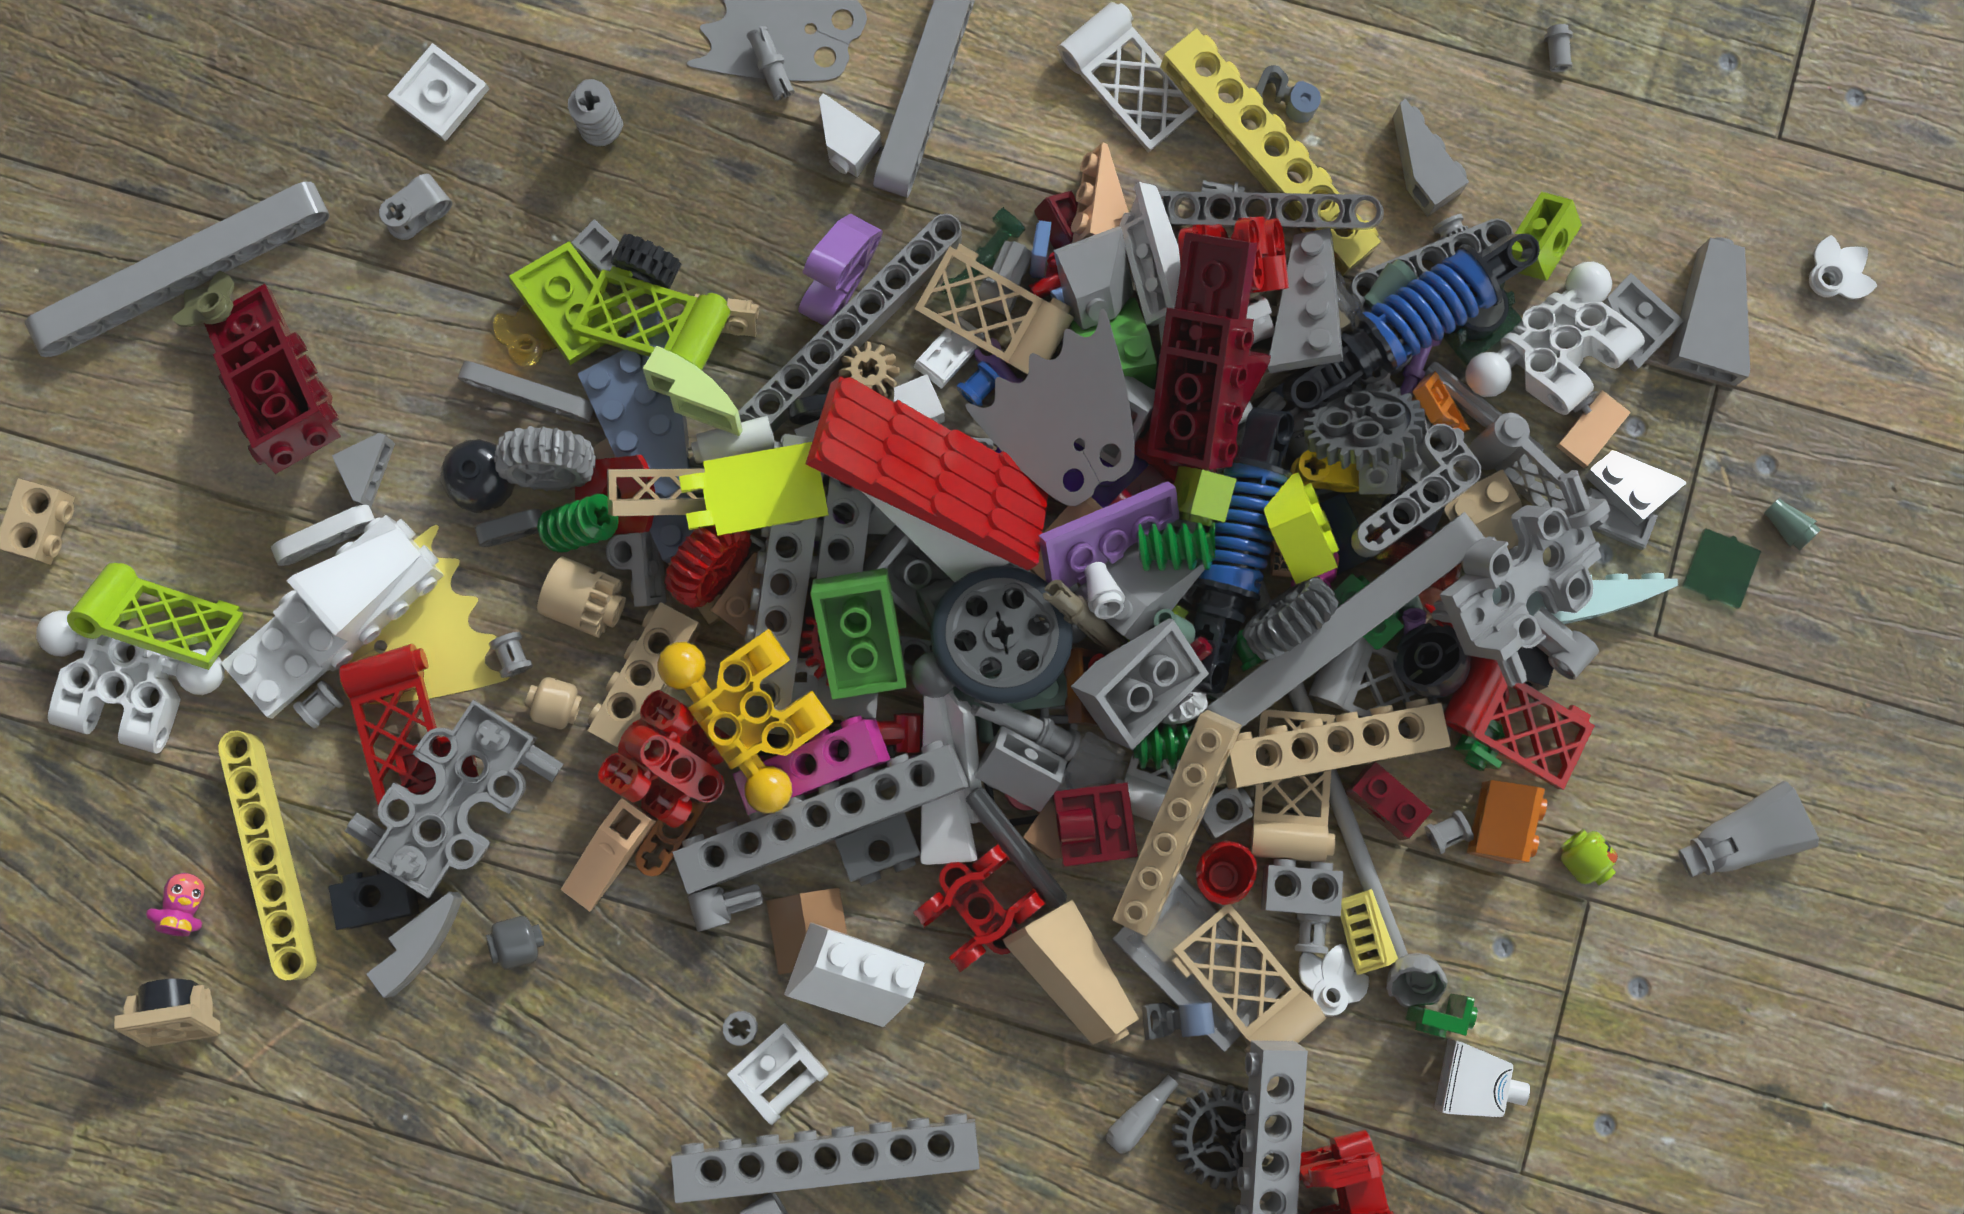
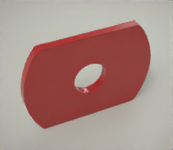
M642 455L595 459V468H593L594 472L591 476V481L586 482L581 487L575 486V501L594 494H604L608 497L607 469H649L646 460ZM616 477V485L621 491V499H631L642 488L632 477ZM652 477L639 478L646 484ZM653 484L650 487V489L655 493V487ZM645 492L639 499L653 498ZM654 515L618 516L617 530L613 535L649 532Z

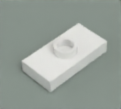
M958 315L961 328L968 332L976 330L974 326ZM946 328L917 359L914 368L923 375L928 374L929 379L942 389L975 353L974 350L979 349V346ZM983 333L975 334V336L985 341L986 338Z

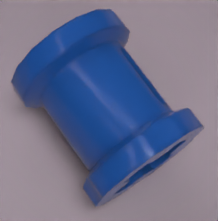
M983 361L977 365L978 370L965 383L960 382L956 386L959 393L970 404L977 407L982 406V400L995 388V380L997 377H1000Z

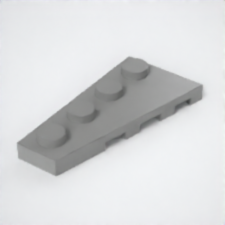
M1327 228L1295 234L1287 267L1289 288L1282 291L1270 350L1271 359L1268 365L1270 373L1343 361L1331 230Z

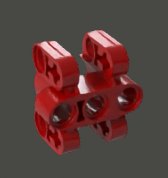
M1263 216L1238 218L1231 239L1257 243L1250 294L1288 289L1284 235L1279 219L1266 220ZM1202 224L1182 228L1178 235L1180 265L1185 232L1229 238L1225 228L1220 224Z
M656 690L644 700L640 709L641 718L634 721L624 731L618 744V753L611 754L602 763L598 772V780L630 802H637L642 799V809L668 826L676 828L682 825L691 813V797L704 803L713 802L720 797L724 790V779L712 767V764H720L724 759L714 745L710 747L712 745L711 740L699 723L694 720V716L688 707L663 691ZM714 725V731L719 737H731ZM651 741L649 748L644 751L645 746Z
M999 844L972 865L976 871L974 873L963 863L951 862L945 865L940 872L939 882L946 897L938 892L913 912L925 928L950 907L954 906L976 935L948 957L959 972H962L986 952L982 944H985L994 953L1000 955L1009 954L1011 951L1008 948H997L992 942L1002 937L1008 929L1012 933L1017 931L1012 922L1013 919L1020 925L1045 904L1035 889H1032L1005 911L983 884L986 878L1010 860L1007 854L1001 850L1002 848ZM958 868L964 871L966 875L957 879L950 888L946 885L945 876L949 870ZM974 898H984L990 905L989 914L983 919H975L968 912V905Z
M1366 1130L1331 1138L1329 1146L1301 1152L1299 1180H1303L1306 1188L1328 1186L1336 1189L1339 1201L1336 1204L1315 1208L1309 1214H1394L1393 1211L1389 1210L1381 1178L1384 1170L1380 1154L1375 1152L1371 1138Z

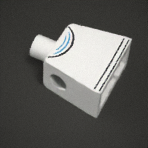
M1448 1039L1434 1109L1446 1114L1503 1117L1507 1102L1522 1106L1527 1104L1530 1085L1511 1079L1513 1072L1512 1063L1463 1042Z

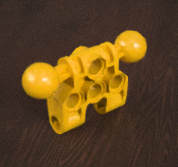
M767 629L720 662L717 687L713 690L703 677L706 666L702 652L695 645L687 642H675L668 645L660 653L657 661V671L661 680L671 688L685 690L693 702L688 707L689 711L731 770L737 766L747 778L744 788L748 804L754 810L764 814L782 810L789 803L792 796L790 778L780 768L765 766L757 753L762 750L766 753L787 756L833 723L829 713L813 690L786 708L777 710L774 708L770 695L760 689V682L790 660L770 629ZM732 664L740 665L746 672L744 682L738 686L729 685L723 676L725 669ZM752 696H761L767 702L766 712L759 717L749 715L745 709L747 700ZM727 717L735 722L736 731L731 737L721 738L715 733L714 725L718 719ZM774 727L785 728L789 733V739L782 747L771 746L767 741L768 732Z

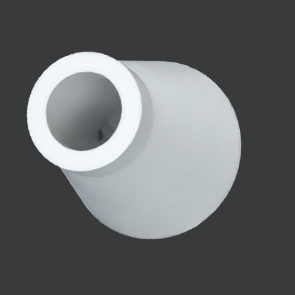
M1095 562L1088 565L1084 573L1087 580L1089 610L1100 619H1109L1117 616L1124 608L1125 595L1108 572L1104 563Z

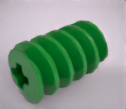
M594 494L543 512L538 519L537 528L542 542L550 550L557 553H566L570 550L585 547L612 537L617 530L619 520L618 516L608 514V497L604 494Z
M1215 522L1211 524L1208 533H1205L1202 523H1197L1193 534H1190L1186 523L1181 524L1178 534H1175L1171 523L1166 524L1163 534L1159 533L1156 524H1151L1149 533L1145 534L1141 524H1139V559L1144 571L1150 570L1153 560L1156 561L1160 571L1165 570L1168 560H1171L1174 570H1180L1183 560H1186L1190 570H1195L1198 559H1201L1205 570H1210L1213 559H1215Z
M1164 723L1160 733L1156 726L1132 750L1133 760L1134 758L1138 759L1141 769H1146L1149 759H1153L1156 770H1160L1165 759L1168 760L1170 769L1175 770L1178 761L1181 760L1195 724L1192 726L1189 734L1186 725L1181 723L1177 726L1175 733H1173L1171 724Z

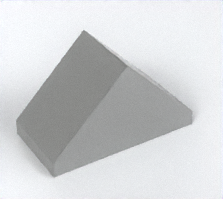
M377 433L332 455L353 501L359 505H369L370 509L395 446V443L384 434Z

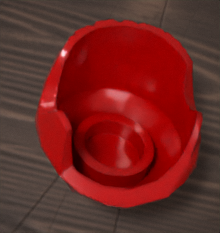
M1223 841L1213 844L1201 855L1196 866V880L1199 889L1209 901L1221 905L1240 902L1247 896L1255 882L1258 867L1256 859L1250 850L1240 843Z

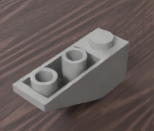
M1404 99L1399 103L1393 115L1406 190L1428 217L1459 196L1469 181L1463 166L1459 162L1453 161L1446 152L1443 140L1437 134H1432L1425 125V120L1420 110L1415 106H1411Z

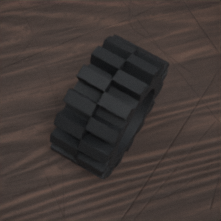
M623 234L611 259L612 265L631 271L634 279L670 289L682 265L678 258L673 257L672 253L664 251L663 247L656 246L653 242L645 241L642 237H635L632 234Z

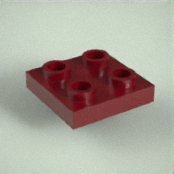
M1128 782L1054 792L1053 801L1063 867L1138 857Z

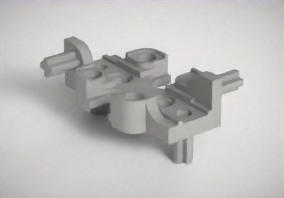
M1571 470L1567 474L1562 473L1557 477L1564 498L1552 507L1526 505L1511 515V521L1519 540L1518 549L1512 558L1507 548L1508 542L1497 541L1495 537L1490 536L1480 539L1468 549L1464 556L1463 568L1465 575L1440 594L1442 601L1438 600L1434 603L1436 610L1431 613L1433 619L1452 623L1464 654L1497 660L1506 684L1510 687H1513L1516 683L1522 684L1527 680V674L1517 651L1520 648H1533L1546 638V635L1542 634L1536 618L1530 615L1527 610L1526 603L1530 595L1538 591L1543 597L1547 610L1550 613L1556 614L1558 611L1577 613L1587 605L1593 594V582L1588 568L1602 556L1599 551L1600 544L1595 541L1590 525L1597 522L1611 510L1606 499L1587 497L1577 470ZM1547 547H1549L1551 550V559L1549 563L1545 565L1543 562V553L1544 550ZM1500 587L1501 599L1495 605L1492 598L1494 589Z
M472 700L453 730L449 728H435L428 731L413 752L414 756L434 769L436 773L434 787L426 794L416 795L394 782L378 806V816L380 821L388 827L387 830L356 813L344 832L373 849L367 861L429 898L451 867L467 869L474 866L483 858L490 847L491 842L481 834L475 833L468 824L467 815L474 804L489 802L498 809L510 814L526 790L524 776L517 770L520 764H523L550 782H553L564 764L534 745L538 739L536 736L520 729L489 708ZM441 735L447 737L451 742V751L445 757L437 756L433 751V742ZM471 755L479 757L484 764L482 773L477 777L467 776L462 769L463 761ZM504 775L511 777L516 784L514 793L509 797L500 795L496 789L497 780ZM397 799H401L408 804L409 813L404 820H397L391 814V805ZM433 819L440 824L441 834L437 840L428 841L421 836L420 827L425 820ZM460 839L468 840L473 845L474 853L468 860L460 859L455 854L454 847Z

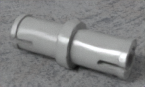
M761 26L759 28L761 32H758L757 28L748 32L746 36L758 59L756 65L759 73H764L773 94V99L775 101L781 100L782 94L785 99L795 91L783 67L784 58L782 54L777 53L767 26Z

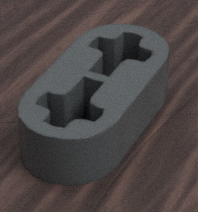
M526 510L477 525L475 531L479 546L490 547L537 534L538 519L542 514V510Z

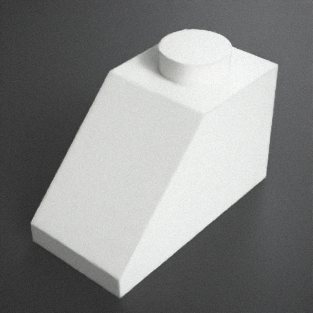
M823 93L819 98L829 162L839 172L843 174L849 172L858 177L882 146L880 132Z

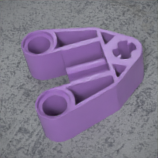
M853 214L838 220L812 250L805 263L803 274L814 279L801 300L799 313L825 326L849 302L879 245L883 231Z

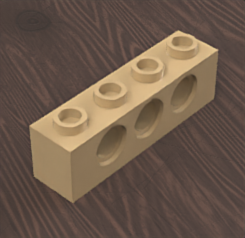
M661 602L656 609L652 607L646 614L642 623V627L645 629L638 641L634 639L628 646L624 654V659L627 660L620 673L616 671L611 676L606 686V691L609 692L602 705L596 704L587 721L591 724L587 730L588 732L618 747L624 731L634 721L641 718L640 709L647 696L656 690L667 693L670 688L661 680L658 674L657 661L660 654H655L652 650L654 640L660 636H666L669 638V645L675 642H687L694 645L703 629L699 622ZM641 668H649L651 670L650 681L644 686H637L634 681L636 672ZM623 700H631L633 703V711L627 718H619L616 713L617 705Z

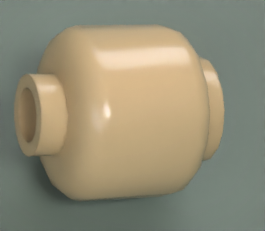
M546 677L541 680L538 687L531 685L525 706L531 708L530 718L532 721L562 730L568 723L574 725L583 697L578 696V690L575 685Z

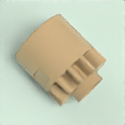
M561 556L554 563L544 581L538 599L537 612L542 616L599 638L602 632L605 633L607 626L613 628L621 617L626 598L621 596L622 590H620L623 582L604 572L597 571L594 568Z

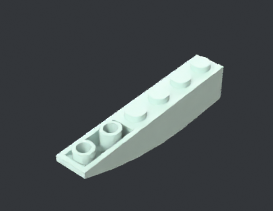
M1664 573L1641 575L1642 579H1628V574H1609L1605 576V580H1592V597L1587 605L1577 613L1558 611L1556 614H1551L1563 624L1596 618L1630 607L1678 586V580L1664 579ZM1500 587L1494 589L1492 598L1495 605L1501 599ZM1538 591L1532 593L1526 603L1529 614L1533 616L1542 606L1547 609L1544 605L1543 597Z

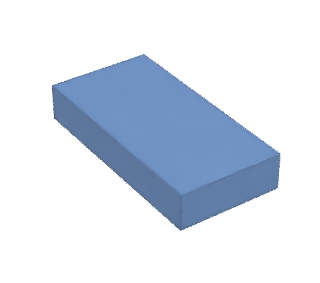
M1039 220V223L1036 225L1030 275L1033 278H1044L1052 222Z

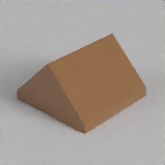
M840 888L801 893L766 901L779 975L793 972L810 922L848 935Z

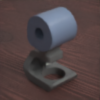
M1277 65L1265 68L1256 88L1260 96L1262 97L1265 85L1273 83L1276 87L1274 102H1285L1287 116L1292 121L1304 123L1311 120L1321 101L1318 89L1304 81H1299L1295 86L1288 87L1289 79L1282 68Z
M1164 1002L1142 1005L1145 1040L1169 1036L1178 1029L1181 1030L1182 1037L1215 1033L1212 1002L1180 1004L1179 1009H1175L1170 1004ZM1150 1014L1152 1015V1018H1153V1028H1152V1029H1151V1022H1150Z

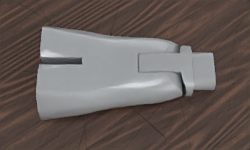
M1782 781L1740 809L1708 826L1699 834L1698 838L1690 840V846L1678 850V855L1686 872L1692 878L1703 872L1711 875L1714 872L1733 871L1763 861L1809 850L1819 846V837L1796 790L1788 782Z

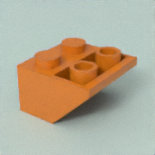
M1495 780L1482 782L1472 826L1474 839L1468 844L1467 854L1506 864L1529 863L1530 857L1536 855L1539 846V836L1535 835L1538 820H1543L1547 809V799L1543 798L1545 789Z

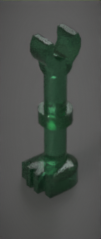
M1004 207L992 218L995 225L999 227L998 231L984 247L979 246L975 253L979 254L976 261L984 266H991L995 261V254L1004 245L1005 240L1007 241L1010 237L1018 239L1026 230L1025 226ZM967 267L955 278H949V283L969 279ZM972 268L973 276L976 277L980 272ZM971 283L955 287L960 290V294L954 300L957 306L962 305L966 301L967 289ZM947 290L941 291V293L945 295Z

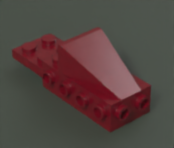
M1185 232L1175 308L1166 309L1146 454L1164 459L1165 464L1172 466H1186L1187 464L1195 466L1196 469L1217 473L1218 468L1232 467L1238 448L1236 442L1238 423L1241 421L1243 412L1271 359V355L1249 351L1254 341V332L1252 330L1254 319L1247 318L1257 243Z
M265 283L234 300L232 311L225 321L215 324L204 323L216 351L213 356L221 373L218 375L219 380L230 395L228 402L239 416L238 426L249 440L248 450L259 465L265 463L276 475L341 437L335 424L340 419L332 406L333 397L316 376L318 371L307 354H303L308 349L297 332L290 333L275 297Z

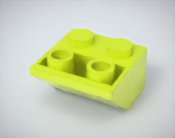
M1299 472L1291 475L1264 508L1269 528L1296 584L1338 568L1333 553L1339 551L1331 532V526L1324 510L1322 511L1319 505L1320 502L1312 483L1304 485Z

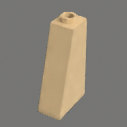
M1073 900L1048 912L1002 939L1006 947L1092 1045L1105 1039L1108 1040L1109 1044L1115 1043L1127 1036L1129 1032L1126 1027L1139 1019Z

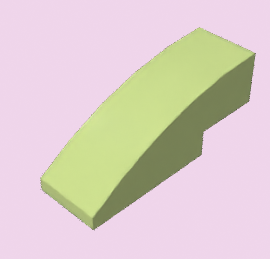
M656 346L643 367L648 388L670 396L675 413L740 436L743 429L738 409L718 384L694 364L675 353Z

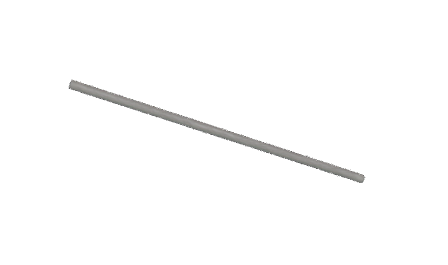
M1264 580L1259 582L1261 584L1260 601H1252L1256 613L1271 601ZM1303 682L1288 692L1295 712L1315 713ZM1337 769L1331 770L1330 805L1364 891L1372 889L1399 959L1401 956L1408 954Z

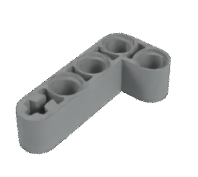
M1446 424L1432 426L1423 435V442L1417 444V453L1431 473L1366 519L1353 532L1351 544L1358 555L1365 558L1378 555L1462 495L1478 481L1481 475V465L1451 426ZM1431 437H1436L1443 441L1445 445L1444 452H1439L1432 448L1430 444ZM1453 467L1463 468L1467 473L1468 480L1460 481L1456 479L1453 474ZM1423 488L1435 490L1438 495V502L1432 503L1427 501L1423 495ZM1393 510H1404L1408 514L1409 523H1398L1393 516ZM1382 526L1385 532L1376 541L1368 543L1365 540L1367 534L1374 533Z

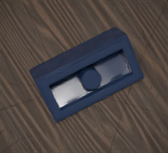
M1342 492L1320 503L1319 505L1327 516L1332 529L1331 532L1339 548L1337 552L1339 555L1337 575L1373 559L1374 557L1365 558L1358 555L1352 547L1351 538L1359 524L1345 494Z

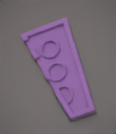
M1167 481L1040 534L1039 541L1046 582L1050 583L1053 580H1060L1068 588L1077 582L1083 585L1087 582L1084 571L1088 565L1095 562L1105 564L1108 561L1113 564L1124 557L1123 553L1128 547L1136 542L1139 543V524H1141L1144 533L1148 534L1151 524H1156L1160 532L1166 527L1167 523L1172 524L1178 520L1179 509L1176 487Z

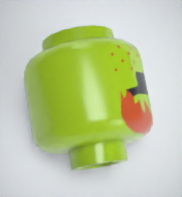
M1582 829L1562 844L1561 848L1564 851L1561 855V861L1579 883L1585 885L1595 881L1599 886L1616 873L1612 867L1615 865L1618 855L1599 832H1586L1585 829Z

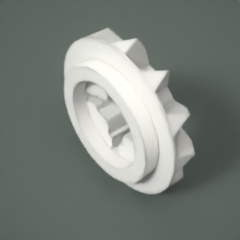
M1194 688L1161 723L1178 724L1196 718L1208 706L1206 694Z

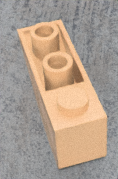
M1104 142L1092 152H1088L1080 165L1082 179L1076 193L1078 207L1071 226V231L1074 232L1072 243L1118 227L1123 214L1129 213L1108 144Z
M621 797L596 831L562 886L561 891L591 912L646 839L657 820L634 803Z

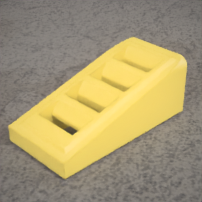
M1372 889L1342 898L1340 917L1357 975L1394 963L1398 957ZM1362 904L1366 905L1367 911L1352 914L1350 908ZM1365 919L1370 920V926L1361 929L1357 928L1356 922ZM1370 934L1374 935V941L1363 944L1361 937ZM1377 949L1379 955L1369 958L1367 951Z

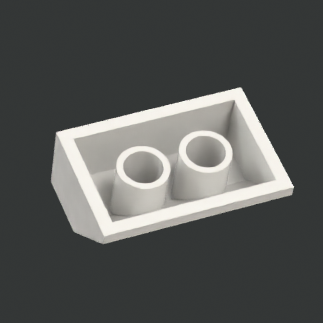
M810 922L784 995L884 1027L912 1000L925 963L905 954Z

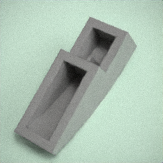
M448 892L388 938L397 951L366 973L383 998L394 997L430 962L445 940L456 918L463 899L459 892Z

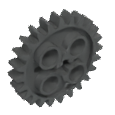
M1368 384L1365 390H1360L1357 385H1353L1352 391L1346 392L1343 389L1338 392V396L1331 395L1325 399L1326 402L1321 401L1318 403L1315 409H1308V418H1304L1305 443L1308 444L1309 451L1316 452L1318 460L1327 457L1328 465H1333L1340 461L1342 469L1347 468L1350 464H1356L1357 470H1361L1364 464H1370L1373 469H1377V462L1380 461L1390 466L1392 465V457L1404 460L1405 451L1415 452L1416 444L1423 442V434L1426 433L1425 410L1420 408V401H1412L1411 393L1401 396L1400 388L1388 392L1387 385H1382L1378 390L1373 389L1372 384Z

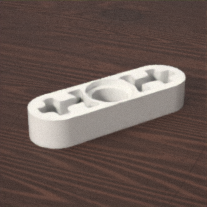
M369 505L355 506L275 542L271 546V550L279 566L290 565L363 533L366 525L375 518Z

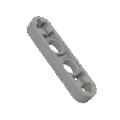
M464 361L458 375L460 381L473 387L580 422L589 423L594 411L591 402L586 399L474 362Z

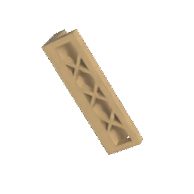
M704 468L607 469L608 514L611 516L686 515V513L705 511L704 498H697L692 492L686 493L690 498H677L682 491L680 481L675 477L704 473L705 470ZM616 477H632L642 488L631 499H617ZM639 477L652 478L645 484ZM660 477H669L679 487L669 498H659L650 489ZM647 492L653 499L639 498Z

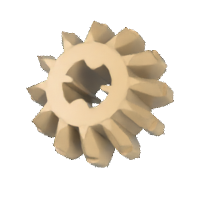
M868 341L865 342V351L860 352L858 347L853 346L851 352L854 358L849 356L842 357V364L847 368L839 370V376L844 379L848 377L853 378L888 398L885 387L888 389L897 387V382L893 378L900 375L899 367L892 366L896 361V356L894 354L885 355L886 349L882 344L877 347L875 352L872 351L871 342ZM871 368H875L876 376L870 374L868 378H864L863 370L869 372Z

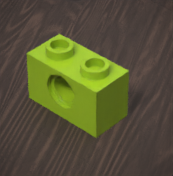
M1545 192L1539 194L1515 234L1532 235L1539 243L1540 252L1537 260L1519 272V274L1544 281L1549 279L1582 226L1572 199ZM1516 241L1512 246V255L1514 259L1518 260L1523 250L1521 244Z
M1178 466L1174 486L1177 492L1179 519L1202 523L1210 527L1212 520L1225 522L1236 479L1201 469Z

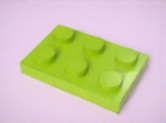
M570 241L509 275V282L569 365H572L606 343L577 335L572 330V326L597 278ZM606 290L603 293L604 300L611 298ZM617 306L608 309L612 320L624 316ZM601 312L592 316L586 326L596 328L608 323L605 313ZM630 324L616 329L618 335L620 336L629 331Z

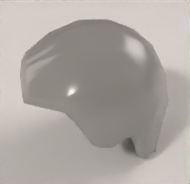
M1414 953L1401 956L1395 961L1388 972L1386 989L1389 996H1394L1400 1005L1404 1007L1437 1004L1445 992L1448 981L1436 960L1427 954Z

